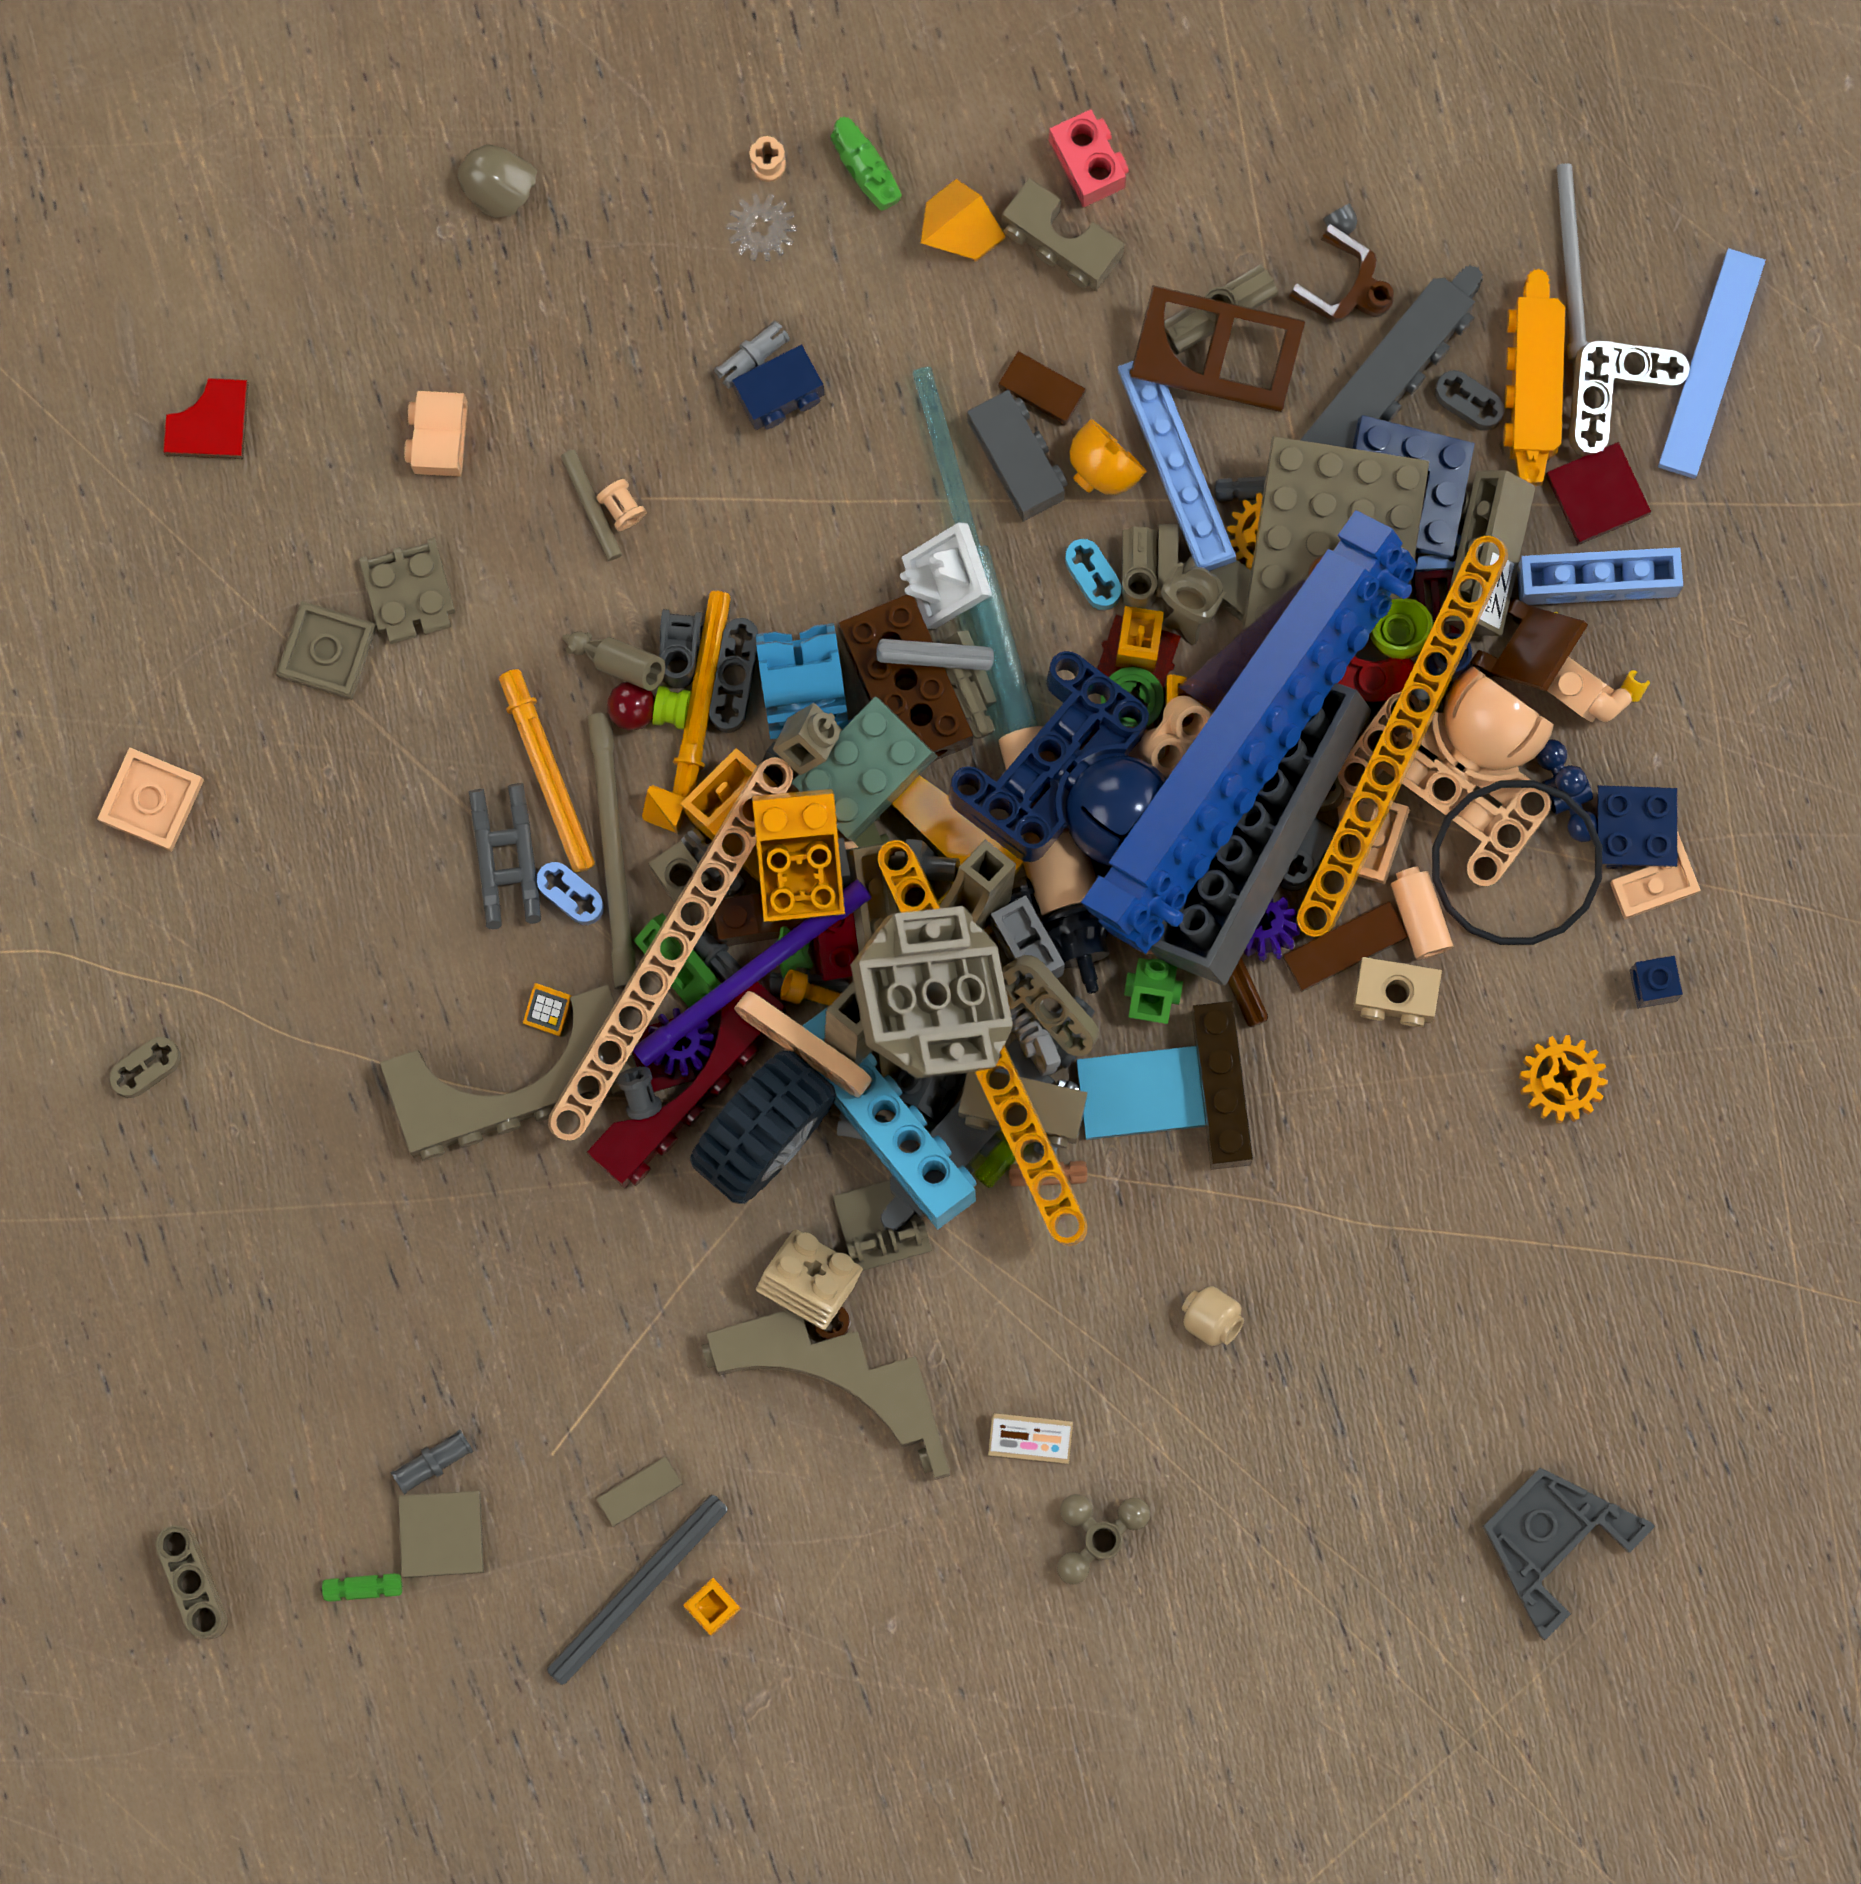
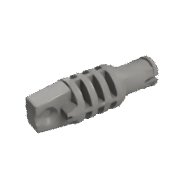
M1020 977L1015 981L1017 986L1021 982ZM1021 1003L1010 1010L1013 1023L1012 1031L1016 1034V1039L1020 1043L1026 1058L1030 1057L1041 1076L1055 1073L1061 1062L1057 1052L1059 1044L1029 1009Z

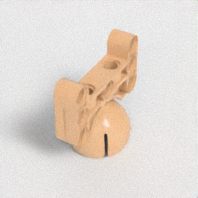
M1472 666L1454 681L1446 696L1443 713L1436 711L1421 742L1423 747L1438 758L1433 761L1418 750L1402 784L1447 815L1469 793L1475 791L1476 786L1483 788L1500 780H1531L1519 771V766L1534 759L1544 749L1552 735L1554 724L1546 718L1539 716L1538 712ZM1401 692L1393 694L1386 701L1351 749L1338 774V780L1344 789L1355 792L1357 786L1348 782L1346 771L1354 763H1360L1365 768L1367 767L1374 752L1370 747V738L1375 732L1384 731ZM1413 694L1410 695L1409 700L1413 703L1416 712H1423L1428 708L1429 705ZM1404 725L1395 728L1392 734L1393 743L1402 749L1410 745L1413 739L1411 730ZM1389 762L1378 764L1375 770L1376 779L1383 770L1395 778V768ZM1458 763H1461L1466 768L1462 771L1456 766ZM1443 777L1451 779L1456 786L1454 796L1447 801L1438 799L1434 793L1435 783ZM1500 788L1488 793L1503 804L1500 808L1481 796L1473 799L1453 819L1454 822L1482 841L1467 864L1468 876L1475 884L1490 886L1497 883L1503 877L1549 814L1552 801L1548 793L1535 788ZM1537 792L1543 797L1544 808L1539 814L1529 815L1523 810L1522 800L1527 793ZM1507 824L1516 826L1521 834L1519 843L1512 848L1503 846L1498 839L1500 829ZM1481 857H1490L1497 865L1495 876L1489 880L1479 878L1475 872L1476 861Z

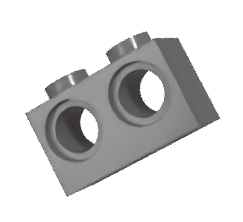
M1026 895L990 914V927L1010 962L1020 956L1031 955L1041 960L1056 978L1063 975L1065 964ZM1020 973L1019 975L1021 981L1027 977L1033 979L1031 973Z

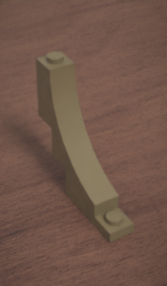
M788 1309L706 1333L709 1343L702 1345L708 1369L716 1367L719 1376L738 1371L768 1369L796 1372L824 1380L843 1389L872 1410L892 1431L902 1447L924 1441L925 1448L918 1450L924 1473L933 1472L935 1480L950 1476L916 1356L869 1370L858 1331L811 1345L804 1318Z

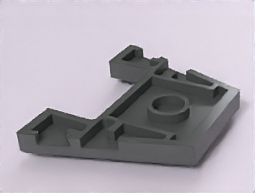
M1539 1468L1482 1527L1536 1631L1543 1640H1546L1571 1614L1542 1586V1581L1596 1525H1600L1627 1553H1630L1652 1531L1655 1525L1620 1508L1618 1505L1609 1503L1587 1492V1490Z

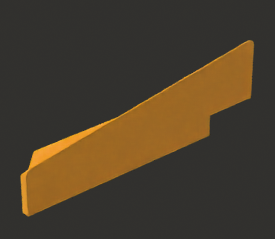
M920 775L892 803L946 857L959 858L960 866L985 839L1016 863L1015 875L1025 862L958 813L950 805L949 796Z

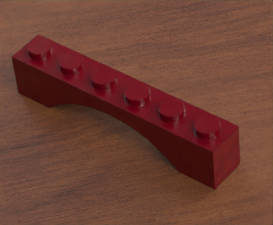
M758 982L722 1008L721 1025L716 1045L706 1066L692 1085L651 1117L614 1122L587 1151L589 1157L624 1189L630 1183L634 1186L638 1185L651 1170L647 1164L655 1155L659 1153L661 1156H664L677 1142L676 1132L684 1124H687L689 1127L693 1125L705 1111V1108L701 1105L711 1094L718 1097L732 1081L729 1074L739 1064L743 1068L747 1066L759 1052V1049L755 1046L765 1034L746 1022L735 1010V1006L747 991L753 992L782 1013H786L785 1006Z

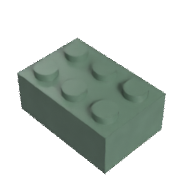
M875 696L840 732L839 739L834 744L827 761L801 776L798 775L792 781V784L800 792L833 789L837 829L846 838L854 842L938 756L883 701Z

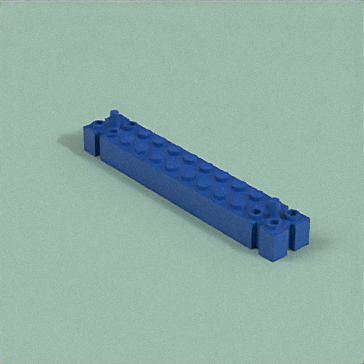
M1357 510L1354 511L1338 534L1341 541L1334 551L1330 549L1326 551L1109 861L1112 867L1104 878L1099 876L1087 892L1081 903L1092 915L1099 918V922L1110 934L1140 952L1147 954L1152 945L1156 944L1164 933L1163 920L1174 927L1181 924L1183 913L1179 910L1184 906L1187 895L1198 879L1207 873L1210 862L1220 847L1230 840L1233 829L1239 820L1253 807L1259 791L1267 781L1274 777L1279 763L1288 750L1297 744L1302 730L1311 717L1320 711L1325 697L1333 685L1343 678L1348 664L1357 651H1360L1366 645L1369 634L1378 621L1387 615L1392 604L1390 595L1393 593L1402 599L1409 597L1412 586L1408 583L1413 577L1417 563L1409 551L1401 547L1402 541L1389 526Z

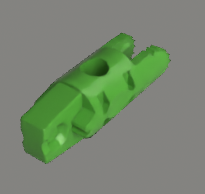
M839 117V120H836L834 124L835 129L831 134V141L840 154V160L860 189L880 211L895 205L900 201L902 194L890 169L878 154L871 141L865 138L858 126L855 125V122L849 119V117Z

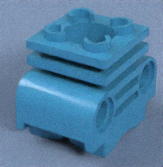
M834 623L816 625L808 630L799 632L800 640L792 641V634L776 631L756 634V647L770 739H777L788 717L812 703H815L823 712L827 714L832 713L835 716L834 720L841 729H844L849 724Z

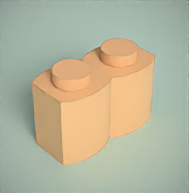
M417 391L416 402H409L408 424L414 425L413 438L406 439L405 462L411 463L414 474L461 476L467 423V399L464 393Z

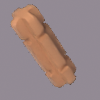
M1070 1161V1165H1064V1162H1060L1070 1184H1082L1087 1181L1086 1162ZM1011 1164L1009 1166V1183L1013 1187L1027 1185L1018 1164ZM1048 1179L1042 1185H1060L1061 1183L1057 1179Z

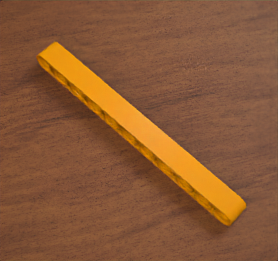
M1481 536L1472 543L1298 911L1297 923L1301 931L1306 935L1315 937L1328 933L1335 926L1507 563V547L1496 537ZM1486 543H1494L1498 547L1500 554L1496 563L1490 566L1483 565L1478 559V551ZM1474 579L1480 583L1482 594L1477 601L1469 603L1462 598L1461 587L1464 582ZM1451 616H1458L1464 622V633L1457 639H1450L1444 633V623ZM1439 652L1447 659V668L1441 675L1434 676L1429 673L1426 662L1430 655ZM1417 689L1425 690L1430 696V704L1423 712H1416L1409 704L1410 695ZM1400 725L1407 726L1413 735L1412 743L1404 749L1398 748L1392 741L1393 731ZM1382 762H1389L1395 768V779L1388 785L1381 784L1375 777L1376 767ZM1365 798L1374 800L1378 805V814L1372 821L1362 819L1358 813L1359 803ZM1348 834L1355 835L1361 842V850L1355 857L1345 855L1341 849L1342 839ZM1329 871H1337L1344 878V886L1338 893L1328 891L1324 885L1325 875ZM1312 907H1320L1327 915V922L1321 929L1313 928L1307 921L1308 911Z
M898 840L889 841L884 844L878 853V863L900 912L941 909L922 866L909 845ZM898 851L907 853L908 862L903 869L897 871L889 869L888 859L893 853ZM911 888H922L925 892L923 902L915 907L907 906L905 904L906 893ZM1004 1045L999 1053L1000 1058L996 1067L975 1071L1050 1234L1063 1245H1077L1087 1235L1088 1225L1086 1218ZM997 1069H1006L1010 1074L1008 1085L999 1090L991 1088L989 1078L992 1072ZM1020 1105L1026 1108L1027 1119L1020 1126H1010L1007 1123L1006 1114L1011 1107ZM1032 1142H1039L1044 1146V1156L1037 1163H1028L1023 1157L1025 1147ZM1048 1179H1057L1061 1183V1193L1054 1200H1045L1040 1193L1041 1185ZM1070 1215L1078 1219V1231L1072 1237H1062L1058 1233V1222L1064 1216Z

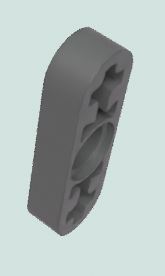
M736 618L726 625L722 637L709 713L714 727L724 733H732L739 730L746 719L757 657L756 634H759L756 625L746 618ZM740 628L746 629L747 636L752 637L751 641H744L742 656H750L748 661L739 656L726 657L727 652L735 655L737 646L735 639L731 638V634H738ZM732 665H738L746 672L745 680L736 686L727 684L723 679L724 671ZM720 690L731 695L743 694L742 699L734 696L733 710L739 714L738 717H731L729 723H724L722 716L717 714L718 710L726 708L727 695H719Z

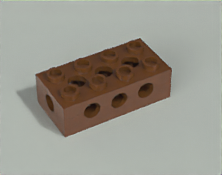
M906 594L838 622L840 635L869 702L875 696L883 701L938 756L934 761L973 745V733L944 667L883 663L877 660L876 650L881 639L933 643L913 596ZM906 677L913 679L917 683L910 690H901L896 686L898 680ZM918 713L928 714L932 718L931 722L925 726H917L912 723L911 719Z

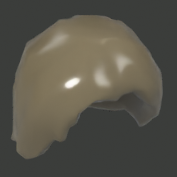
M486 144L471 150L466 155L458 168L457 177L463 192L472 203L485 215L497 219L503 216L514 215L519 206L527 201L529 191L536 182L537 170L529 162L509 150Z

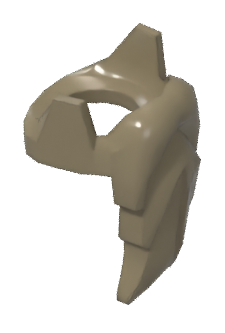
M1180 562L1174 566L1161 589L1163 599L1174 609L1173 613L1163 620V625L1168 629L1181 630L1187 642L1195 645L1199 639L1201 625L1211 622L1226 592L1223 591V584L1216 575L1211 574L1207 569L1195 566L1183 572L1184 564Z

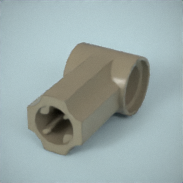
M1132 527L1124 529L1122 532L1121 596L1126 606L1148 609L1155 602L1157 594V530L1149 529L1148 527ZM1135 582H1142L1150 590L1145 594L1138 595L1131 592L1129 587Z

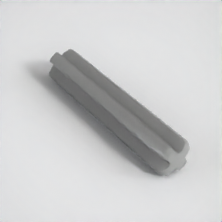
M881 639L876 650L877 660L883 663L989 670L994 662L993 649L983 646Z

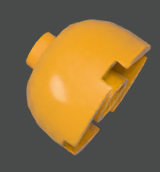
M1093 419L1084 424L1072 440L1069 450L1070 462L1077 471L1072 478L1089 494L1094 488L1105 495L1124 493L1137 484L1147 470L1129 451L1127 452L1117 443V439Z

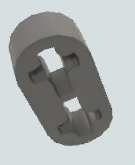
M1451 370L1445 372L1439 378L1435 388V396L1438 403L1481 431L1492 430L1500 424L1504 414V404L1498 395L1460 371ZM1455 382L1461 385L1459 392L1468 399L1466 400L1458 394L1453 395L1452 398L1446 395L1447 387L1444 384L1452 386ZM1472 401L1481 407H1485L1488 403L1493 406L1492 414L1495 417L1493 418L1488 415L1485 419H1481L1478 416L1480 409L1472 404Z

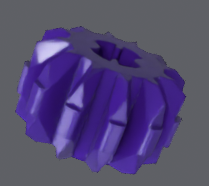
M1284 897L1275 903L1273 898L1270 901L1244 950V954L1247 957L1258 951L1259 960L1264 962L1267 954L1273 952L1274 957L1280 960L1282 957L1281 947L1293 950L1295 945L1292 937L1299 936L1300 928L1295 923L1297 920L1296 910L1288 909V901ZM1268 923L1271 929L1263 931L1261 925Z
M679 1008L673 1009L672 1014L674 1018L681 1014ZM664 1014L658 1016L662 1026L669 1023ZM705 1020L686 1035L687 1041L690 1044L687 1049L682 1046V1051H676L675 1047H673L655 1060L653 1064L657 1066L668 1060L665 1066V1073L668 1075L674 1072L676 1065H680L681 1075L683 1077L688 1076L687 1064L692 1063L696 1070L701 1071L703 1064L699 1060L698 1055L710 1058L712 1050L702 1045L711 1044L715 1041L713 1034H701L708 1028V1021ZM650 1026L648 1029L649 1034L658 1028Z

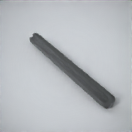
M710 1495L548 1666L547 1671L553 1679L561 1685L566 1684L727 1513V1506L717 1496Z

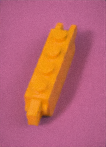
M1539 268L1538 270L1530 271L1524 283L1523 297H1518L1514 309H1508L1507 333H1514L1513 347H1507L1506 370L1512 371V385H1506L1504 406L1511 409V423L1504 424L1503 445L1510 447V459H1515L1517 476L1535 486H1542L1547 461L1557 454L1562 440L1565 305L1558 298H1550L1549 275Z

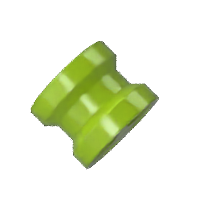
M659 686L654 704L653 725L661 726L664 723L674 724L676 729L684 730L691 691L681 690L677 693L671 692L668 687Z

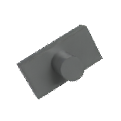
M907 839L906 844L916 854L933 892L935 881H955L960 867L959 858L938 857L922 840ZM905 853L903 868L906 866L908 862L907 853ZM913 888L918 894H925L922 888Z

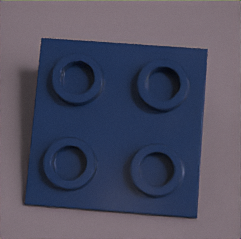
M1598 785V837L1602 844V865H1606L1607 869H1622V865L1677 867V788Z

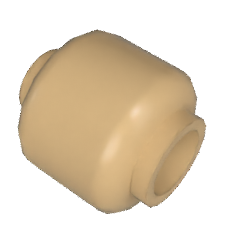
M1209 1286L1201 1292L1194 1290L1186 1298L1182 1306V1310L1185 1312V1329L1213 1347L1222 1343L1227 1345L1233 1341L1244 1323V1318L1241 1316L1240 1303L1213 1286Z

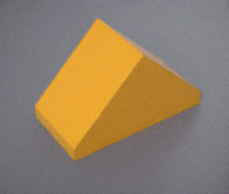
M1125 606L1115 666L1124 668L1139 667L1149 672L1155 671L1164 612Z

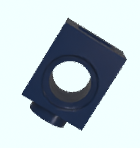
M1675 955L1635 962L1629 970L1637 1009L1677 1002L1683 995Z

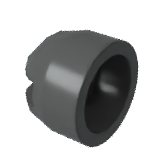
M1350 203L1323 219L1327 227L1331 224L1346 235L1352 233L1357 225V216Z

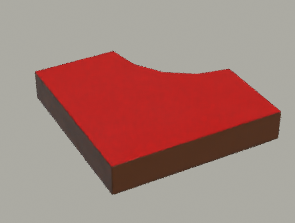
M208 378L204 393L193 406L179 413L166 414L163 450L165 456L243 459L248 381Z

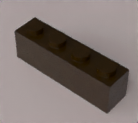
M1233 1001L1193 1005L1191 1016L1197 1051L1210 1168L1215 1170L1250 1166L1253 1161Z

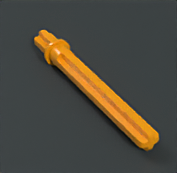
M711 591L709 593L682 743L680 744L678 757L673 760V764L677 766L673 793L685 798L696 788L699 770H703L705 764L701 762L722 637L726 627L731 600L730 594L723 591Z
M519 669L509 670L499 677L509 704L506 708L507 713L512 714L572 870L575 873L589 870L595 865V861L534 705L537 703L535 697L530 696L521 671Z

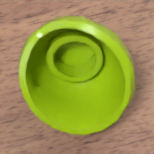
M1408 598L1392 599L1389 612L1378 621L1369 634L1376 648L1386 656L1398 659L1411 658L1421 652L1434 625L1432 615L1423 604L1416 600Z

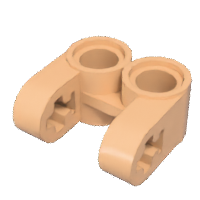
M1189 696L1173 698L1167 703L1163 711V721L1160 725L1143 735L1139 743L1141 758L1156 767L1168 778L1213 713ZM1194 713L1193 721L1188 726L1182 727L1183 719L1188 714ZM1170 745L1168 754L1164 758L1158 759L1160 749Z

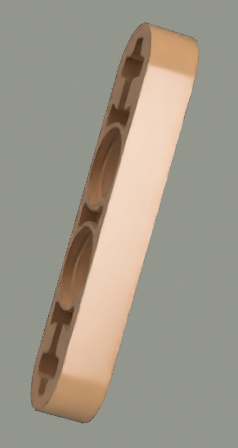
M747 991L735 1006L736 1012L746 1022L786 1050L795 1052L812 1068L849 1094L860 1097L872 1082L871 1077L860 1066L755 993Z

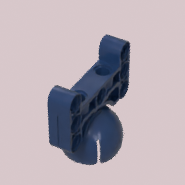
M1064 651L1053 657L1046 682L1048 690L1052 695L1063 702L1061 707L997 782L975 767H962L952 777L948 799L950 805L958 813L1025 862H1034L1041 859L1063 833V829L1068 828L1075 844L1088 857L1101 864L1111 866L1109 861L1167 778L1156 767L1146 761L1128 756L1141 741L1145 733L1149 717L1145 705L1080 655ZM1068 670L1073 673L1075 678L1064 680L1057 675V672ZM1100 694L1107 702L1095 704L1091 702L1088 696ZM1125 717L1132 718L1138 723V726L1127 728L1120 723V719ZM1094 733L1095 735L1090 739V741L1085 745V747L1082 750H1079L1083 746V744L1089 739V737ZM1051 751L1056 754L1058 759L1053 762L1045 761L1039 756V753ZM962 785H971L978 793L967 796L962 794L958 788ZM1045 790L1046 793L1041 797V799L1035 804L1033 808H1030ZM1002 809L1009 814V817L1004 820H997L992 817L990 811ZM1025 833H1034L1041 841L1037 844H1029L1021 836Z

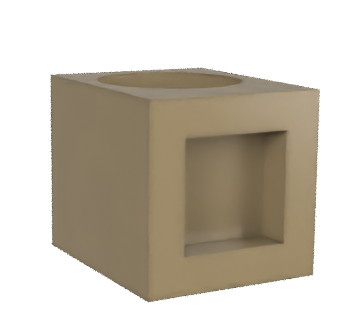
M679 841L648 863L652 873L674 903L685 886L679 887L671 882L673 873L679 869H687L693 874L698 866V863L682 841ZM703 872L701 881L707 889L711 885L708 877ZM686 903L688 907L695 905L694 903Z

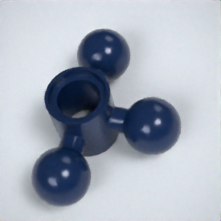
M1549 739L1544 749L1536 756L1539 766L1551 771L1553 774V778L1542 783L1567 793L1583 809L1581 804L1593 800L1587 776L1581 767L1575 765L1564 767L1567 761L1566 747L1558 740ZM1550 795L1552 801L1551 810L1555 815L1569 810L1571 817L1568 821L1567 829L1570 836L1578 842L1591 841L1592 839L1584 820L1562 799ZM1585 811L1590 816L1598 834L1597 817L1593 813Z

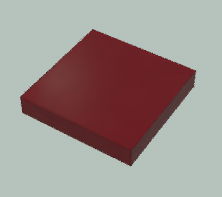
M1619 442L1605 447L1598 453L1586 455L1546 473L1548 482L1578 545L1651 514L1650 507Z

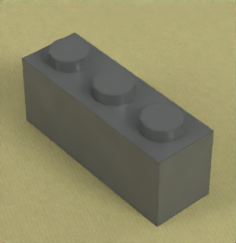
M1007 390L968 410L967 422L1024 522L1064 501L1065 490L1063 487L1067 486L1068 483L1060 467L1057 464L1052 467L1045 456L1049 449L1039 431L1033 433L1026 421L1030 419V415L1024 402L1020 397L1014 400L1010 391Z

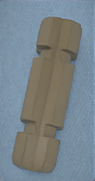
M948 668L946 673L951 685H955L957 688L954 689V692L966 720H971L969 727L973 737L978 739L995 731L994 723L991 716H986L984 713L987 711V707L976 682H971L970 680L973 677L971 670Z

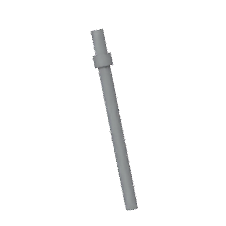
M1565 163L1557 165V179L1571 343L1567 345L1568 362L1573 365L1574 377L1576 354L1581 347L1590 342H1586L1572 164ZM1591 354L1587 356L1588 361L1592 360Z

